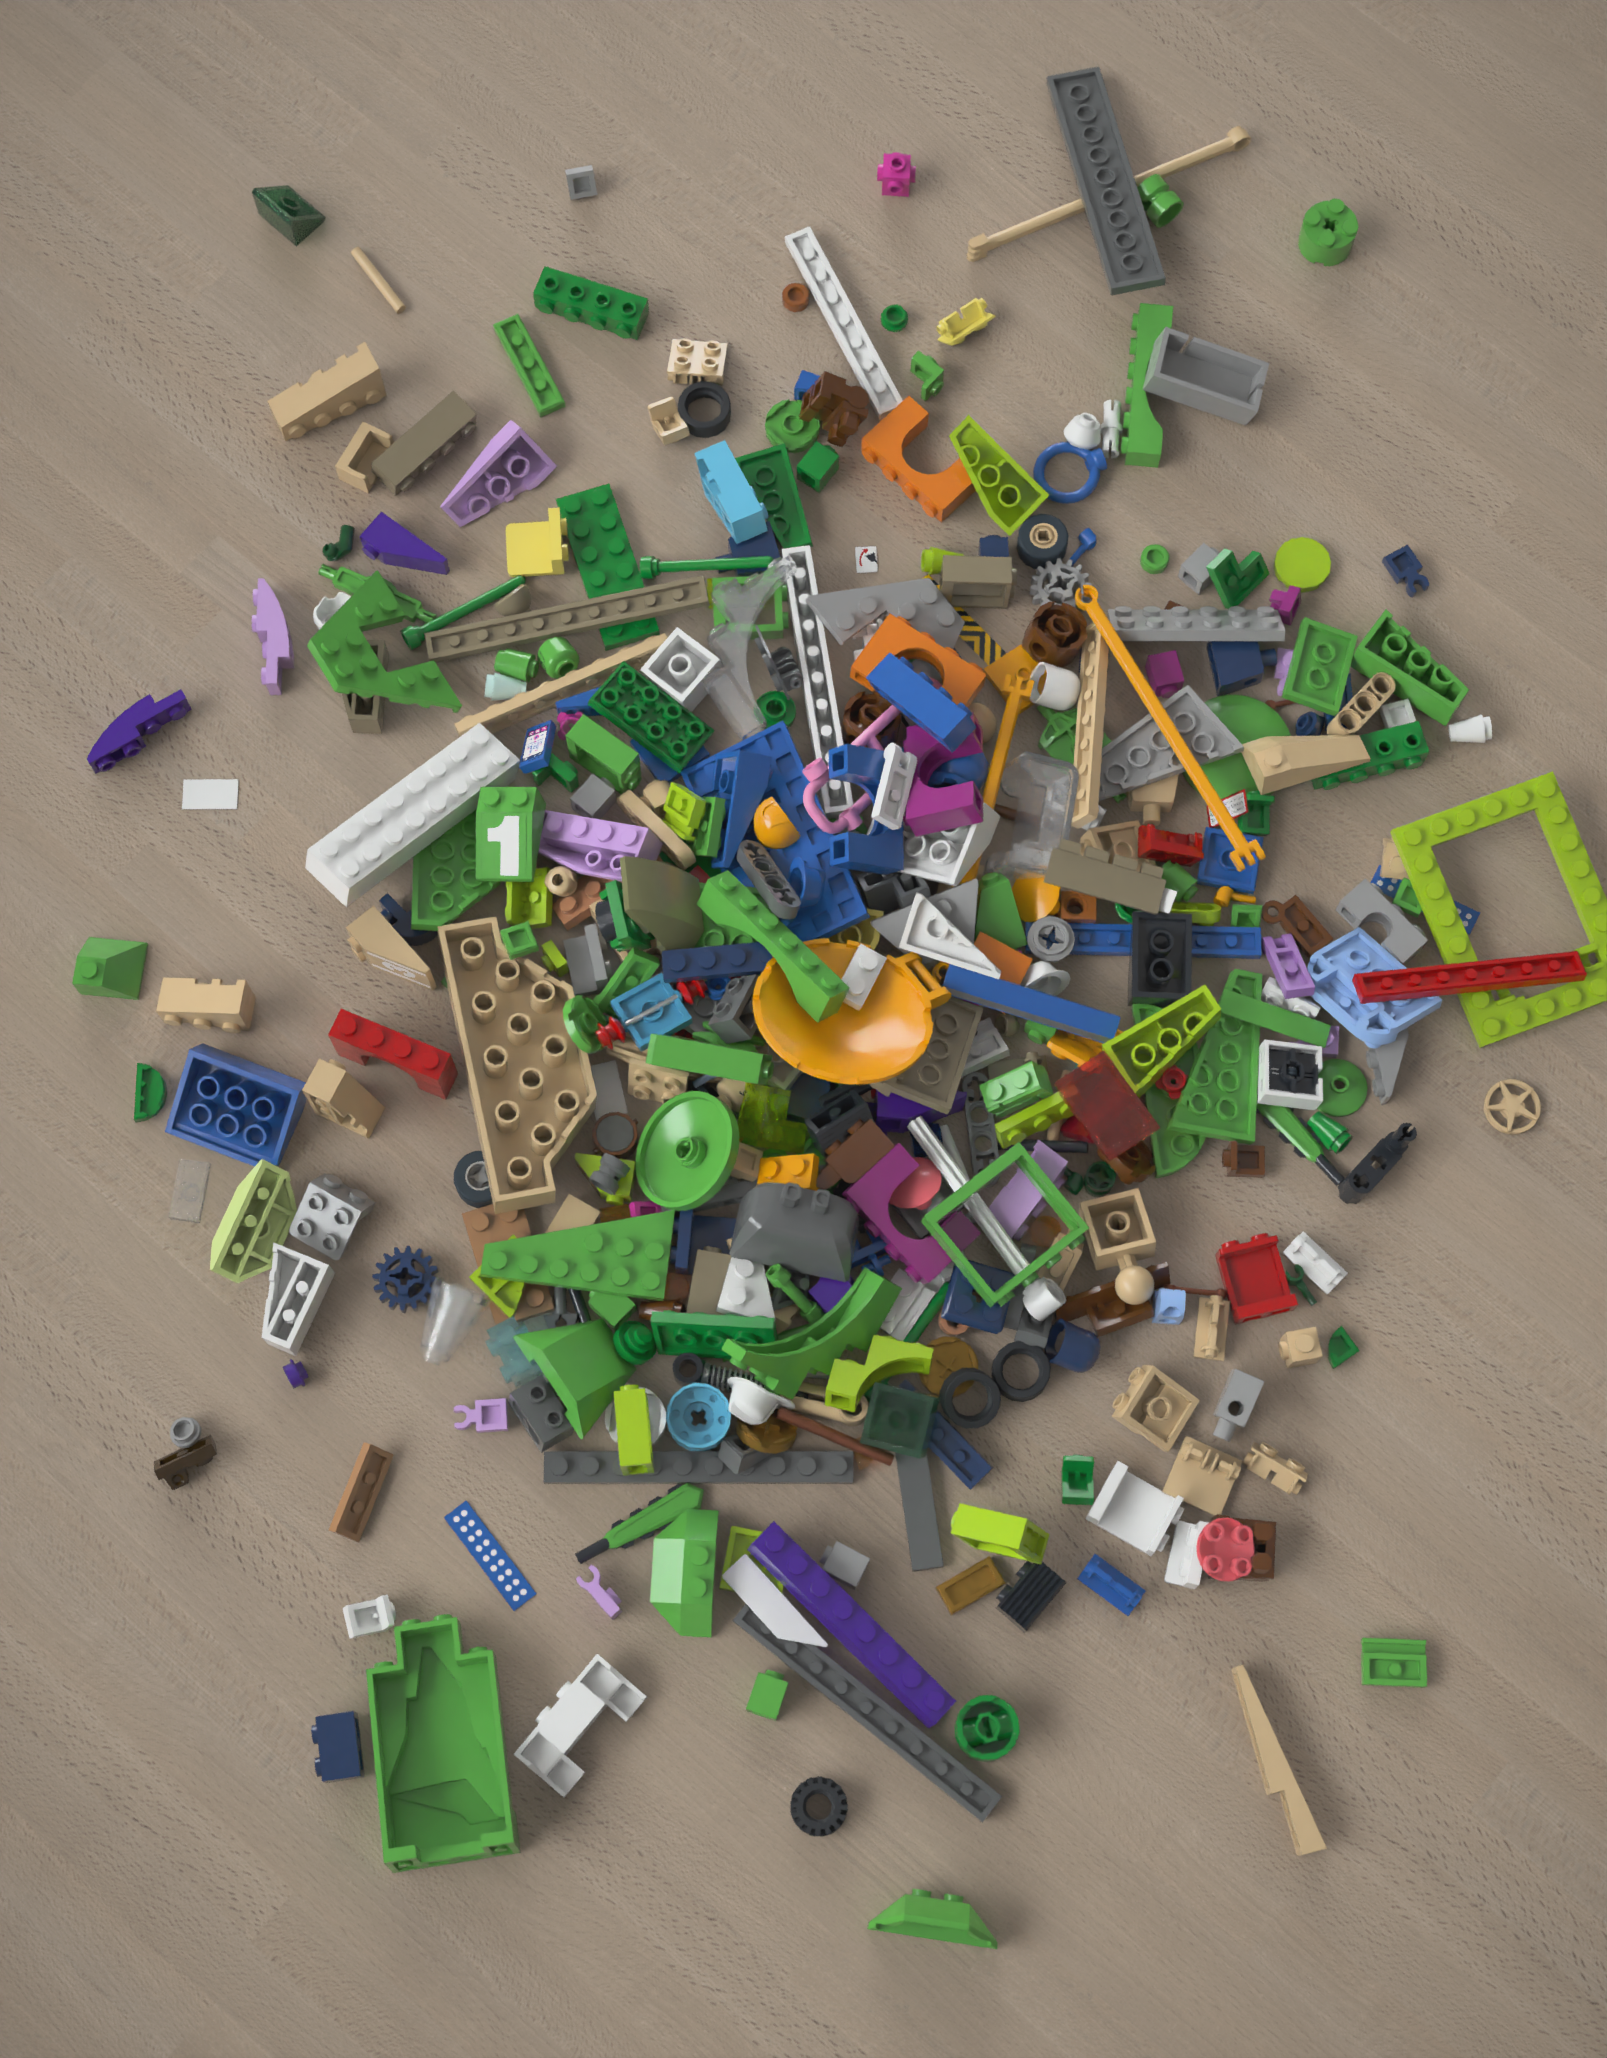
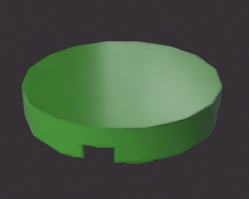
M782 400L773 405L767 413L765 431L772 446L785 443L788 453H797L812 447L818 439L820 420L813 418L810 422L799 419L802 400Z
M577 995L565 1002L563 1020L572 1041L579 1049L589 1054H594L604 1049L599 1043L595 1031L598 1030L597 1023L603 1026L607 1024L597 1004L588 997L583 999L582 995Z

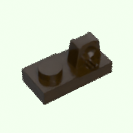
M209 1435L202 1438L191 1447L181 1448L154 1461V1472L158 1480L164 1478L172 1490L188 1484L189 1477L186 1467L206 1465L213 1460V1456L217 1455L216 1444L212 1436Z

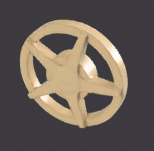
M1515 1079L1500 1081L1493 1085L1485 1096V1116L1488 1122L1502 1133L1511 1135L1524 1133L1535 1125L1540 1116L1541 1105L1538 1095L1532 1087L1522 1081ZM1506 1085L1518 1086L1524 1089L1525 1092L1520 1096L1511 1094ZM1501 1088L1504 1098L1500 1104L1489 1106L1492 1093L1496 1089ZM1528 1095L1531 1096L1534 1102V1114L1525 1109L1524 1100ZM1490 1111H1500L1507 1118V1127L1500 1125L1493 1118ZM1521 1115L1532 1120L1522 1128L1511 1129L1514 1119Z

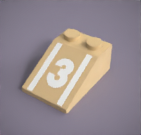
M374 905L346 927L350 936L347 941L352 947L351 950L362 963L366 960L373 968L432 991L437 987L430 968Z

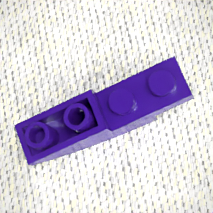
M180 689L156 703L149 694L120 714L101 734L87 757V761L95 774L112 769L117 762L126 757L136 756L142 748L146 747L142 736L156 733L164 724L172 720H179L188 711L192 710L182 690Z

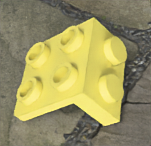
M548 508L549 521L511 523L506 526L507 571L509 576L516 577L522 575L526 577L565 574L564 561H569L568 544H563V535H568L567 519L561 518L560 508Z

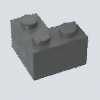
M864 872L856 875L866 908L884 911L883 915L913 904L916 892L922 893L926 898L931 897L929 887L924 878L900 872L886 875Z

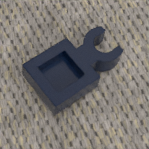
M1408 544L1383 558L1382 563L1396 584L1402 581L1407 584L1406 592L1410 597L1413 598L1417 593L1416 588L1413 586L1414 584L1420 585L1424 591L1428 589V579L1418 574L1423 566Z

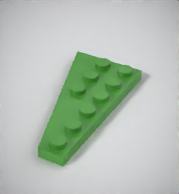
M1234 969L1230 972L1224 989L1261 1001L1262 974ZM1222 992V994H1221V996H1220V999H1219V1001H1218L1219 1006H1220V1002H1221V999H1222L1223 992ZM1221 1013L1220 1020L1205 1033L1167 1130L1226 1141H1237V1143L1247 1145L1255 1142L1260 1026Z
M670 1210L485 1244L480 1277L663 1301L675 1211Z

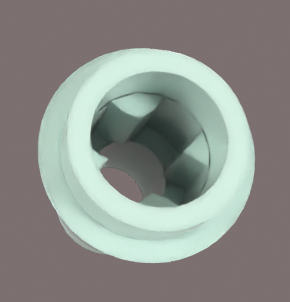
M494 672V675L487 674L484 697L491 698V701L510 700L518 693L526 692L527 682Z

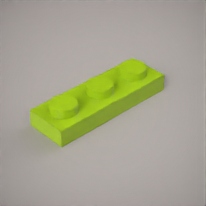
M1072 1084L994 1124L997 1140L1002 1148L1005 1149L1018 1142L1021 1143L1026 1137L1038 1131H1044L1051 1124L1076 1114L1077 1111L1082 1109L1079 1091Z

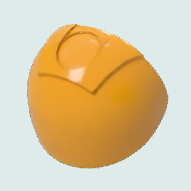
M773 797L764 800L758 806L754 815V832L763 846L770 849H782L792 845L800 838V833Z

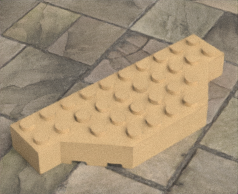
M496 916L438 926V944L495 1214L555 1203L556 1189L552 1169L595 1110L597 1100L588 1053L579 1049L572 1041L563 1020L565 1002L575 997L573 987L565 981H559L549 975L547 970L529 959L525 960L522 957L510 960L505 945L501 941Z

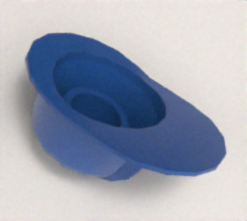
M796 857L791 863L787 881L801 901L799 910L810 909L822 897L826 873L821 869L805 866L803 859ZM779 918V920L787 927L791 925L795 918L790 920Z

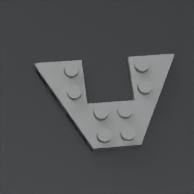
M930 578L809 595L805 600L840 645L844 644L882 614H885L886 617L889 613L895 617H903L911 624L912 628L920 633L926 632L930 634L936 643L944 648L949 647L952 649L965 624V621ZM916 659L911 663L914 666L913 671L917 674L922 671L928 677L940 680V674L928 662ZM902 712L900 713L901 721L906 727L917 725Z

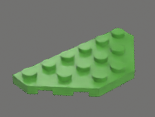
M476 810L413 857L411 930L438 931V926L451 924L501 884L500 881L476 880Z

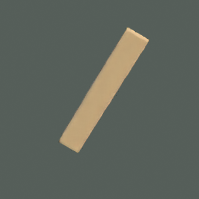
M1244 1665L1232 1668V1674L1266 1794L1279 1792L1297 1856L1327 1849Z

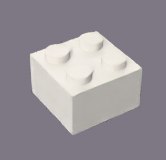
M678 627L640 669L644 677L690 712L696 708L726 673L718 657Z

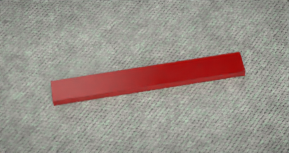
M1572 951L1354 974L1352 981L1360 1004L1584 981L1587 973L1578 952Z

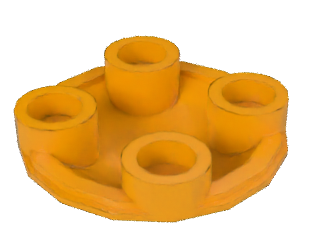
M1032 867L1024 871L1016 879L1012 887L1020 919L1024 922H1036L1040 918L1056 914L1060 908L1058 900L1061 887L1043 882L1047 870L1046 867Z

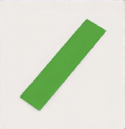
M1224 989L1220 1002L1221 1013L1316 1046H1321L1322 1048L1326 1047L1331 1025Z

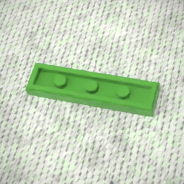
M519 314L493 324L494 330L540 418L566 407L562 395Z

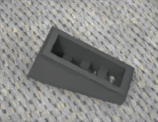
M737 1434L724 1438L719 1450V1458L734 1474L749 1469L773 1454L763 1453L750 1448L741 1441Z

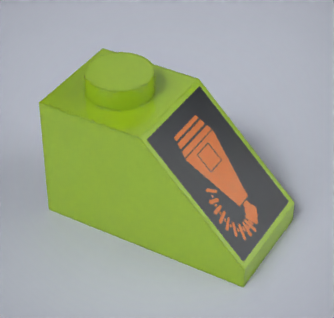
M582 1153L575 1154L577 1167L601 1199H605L607 1204L622 1206L624 1202L631 1203L636 1177L635 1161L619 1159L628 1165L630 1170L626 1177L618 1181L619 1188L615 1195H611L589 1181L593 1171L599 1170L602 1156Z

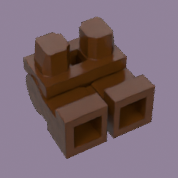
M824 371L815 381V384L803 395L799 419L810 422L813 418L824 421L822 429L829 431L827 442L843 447L846 444L847 438L850 435H854L858 431V426L868 417L869 409L865 408L869 402L868 394L862 387L846 385V379Z
M1219 1514L1211 1518V1521L1218 1518H1232L1248 1526L1253 1532L1255 1554L1251 1557L1252 1569L1248 1575L1242 1576L1237 1580L1263 1582L1274 1579L1276 1522L1240 1519Z

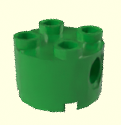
M980 1695L969 1700L959 1711L954 1724L955 1739L960 1749L969 1758L980 1762L995 1761L1007 1755L1015 1746L1020 1733L1019 1719L1014 1708L1008 1702L994 1695Z

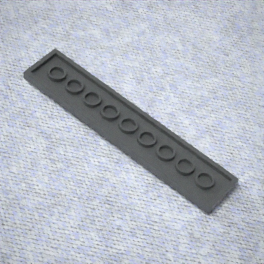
M1093 67L1047 76V88L1111 296L1165 285L1166 277L1100 68Z

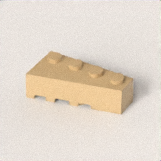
M366 342L358 345V352L347 358L344 354L335 359L337 365L329 370L322 371L319 369L312 373L306 384L303 385L298 382L267 401L271 414L285 441L299 438L307 431L316 427H324L338 417L348 416L354 413L356 409L367 404H375L381 398L387 396L380 369Z

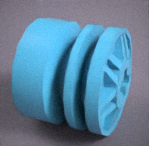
M693 1383L682 1387L672 1396L667 1406L666 1422L671 1437L679 1446L689 1451H708L717 1447L730 1430L731 1413L727 1398L719 1389L709 1384ZM701 1412H704V1420L707 1423L705 1425L699 1423L697 1426H694L692 1424L694 1420L691 1415L693 1413L699 1415Z

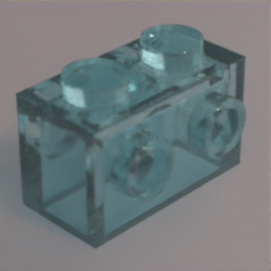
M512 1316L486 1330L490 1339L485 1342L493 1357L500 1356L504 1365L499 1367L507 1384L513 1381L516 1389L540 1375L544 1377L536 1361L529 1362L513 1338L514 1335L529 1332L524 1321L518 1324L515 1317Z

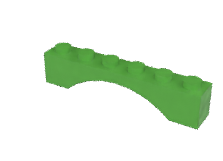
M1140 303L1138 313H1133L1131 330H1136V337L1130 340L1129 354L1134 355V360L1129 362L1127 379H1132L1131 387L1126 388L1125 404H1130L1129 412H1124L1123 429L1128 430L1127 437H1122L1120 451L1121 454H1125V465L1158 468L1163 429L1156 421L1149 407L1143 386L1155 340L1165 327L1172 329L1173 306Z
M728 870L709 878L697 905L716 924L740 929L761 943L784 971L793 989L797 1003L817 1023L838 1013L850 987Z

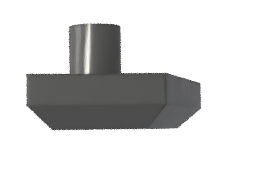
M786 1269L791 1274L790 1280L808 1299L810 1274ZM774 1288L771 1297L773 1311L795 1304L781 1288Z

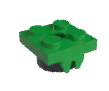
M617 880L605 883L606 889L599 893L601 900L604 901L596 904L595 914L598 927L606 942L611 944L613 950L617 949V952L631 950L632 947L641 951L652 948L650 943L652 933L645 934L624 911L622 883Z

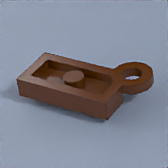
M1297 895L1293 896L1283 905L1278 901L1270 900L1262 907L1261 916L1263 920L1270 924L1279 923L1287 934H1292L1297 946L1309 959L1315 952L1333 941V937ZM1268 909H1277L1278 915L1275 917L1270 916Z

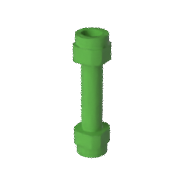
M779 1263L772 1265L767 1270L766 1277L774 1287L781 1288L801 1309L800 1315L810 1325L825 1315L822 1308L816 1302L809 1301L790 1280L791 1274Z

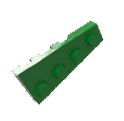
M785 443L735 458L747 482L753 487L758 502H763L769 516L766 520L770 521L772 531L782 548L807 545L814 547Z

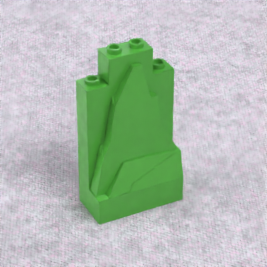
M450 1614L437 1615L433 1617V1621L421 1622L419 1619L403 1621L402 1626L394 1627L398 1664L393 1665V1662L385 1661L374 1664V1668L366 1669L384 1864L392 1873L521 1853L517 1816L512 1805L497 1661L493 1649L488 1650L487 1647H474L468 1650L469 1653L464 1654L461 1624L457 1617L452 1618Z

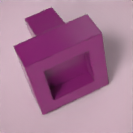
M1290 585L1287 592L1273 589L1269 601L1272 602L1270 607L1278 610L1283 624L1291 626L1301 604V588Z

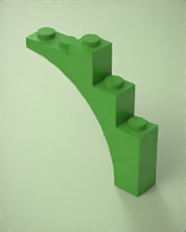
M864 1267L853 1286L843 1298L820 1320L803 1331L785 1339L764 1344L741 1343L727 1338L721 1350L732 1356L729 1362L745 1371L749 1366V1371L756 1375L754 1378L765 1385L764 1389L793 1400L808 1372L816 1375L820 1371L830 1376L834 1359H839L845 1348L852 1352L856 1347L867 1352L873 1335L878 1333L902 1288Z

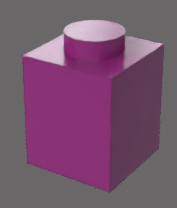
M1176 650L1148 655L1145 670L1152 690L1157 697H1172L1182 689L1184 684V677Z

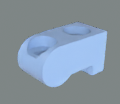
M1159 1288L1158 1291H1154V1317H1152V1323L1180 1325L1185 1313V1290Z

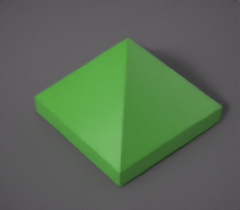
M1233 904L1230 927H1260L1262 905Z

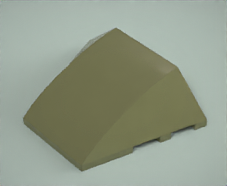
M621 857L620 867L624 911L645 934L652 933L661 952L665 950L694 948L704 932L702 909L697 905L700 898L699 879L673 863L639 857Z

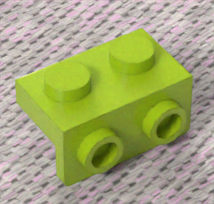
M550 868L536 869L534 882H506L507 906L505 907V917L508 924L515 926L528 921L531 929L552 926L553 893L549 891L544 882L546 875L551 870Z

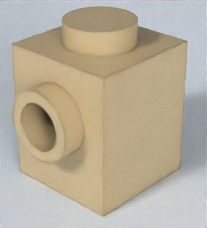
M1316 1327L1285 1332L1280 1338L1281 1342L1278 1343L1281 1359L1285 1360L1287 1368L1315 1364L1323 1357Z

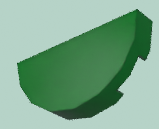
M137 1063L134 1121L136 1123L147 1121L157 1115L165 1105L167 1097L166 1082L160 1073L150 1065Z

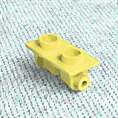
M975 298L960 308L964 318L961 319L958 312L955 311L939 321L936 329L941 337L937 339L948 345L960 344L965 340V336L971 332L985 328L988 324L987 322L995 318V315L985 312L984 309L987 308V304L983 298L979 300Z

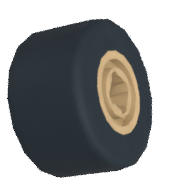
M1038 514L1025 520L1018 534L1017 552L1019 558L1025 565L1033 569H1037L1039 566L1045 569L1046 562L1048 561L1055 565L1057 558L1063 560L1066 555L1069 538L1066 526L1060 519L1049 514Z

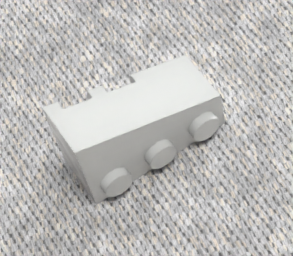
M273 1243L272 1252L274 1254L272 1270L269 1275L270 1285L268 1299H266L262 1338L268 1345L296 1356L335 1272L328 1264Z

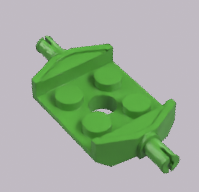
M1038 705L1037 710L1045 717L1048 723L1041 735L1038 747L1040 750L1044 748L1065 774L1068 775L1073 771L1077 708L1063 713L1059 711L1055 713L1051 708ZM1105 733L1102 748L1112 742ZM1122 793L1114 796L1113 798L1118 804L1121 802V800L1123 801L1127 797V795L1125 793Z

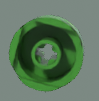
M1336 198L1316 203L1310 207L1304 216L1299 233L1298 247L1301 254L1314 264L1315 261L1324 263L1323 266H1334L1343 262L1352 249L1358 231V221L1355 214L1349 207L1344 205L1342 200Z

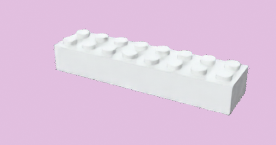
M478 723L308 848L305 868L343 905L349 906L476 810L480 787H506L516 780L520 760L483 725Z

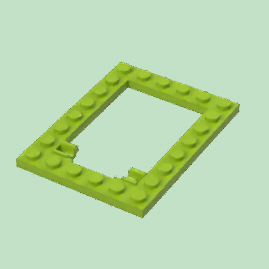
M1553 771L1390 831L1444 964L1475 962L1478 959L1432 847L1531 811L1536 813L1590 944L1574 950L1578 952L1587 973L1584 981L1570 982L1525 999L1524 995L1516 998L1514 994L1510 993L1509 989L1496 990L1499 1000L1496 1001L1491 993L1492 990L1457 994L1479 1048L1607 1001V898ZM1595 953L1598 963L1592 965L1588 955Z

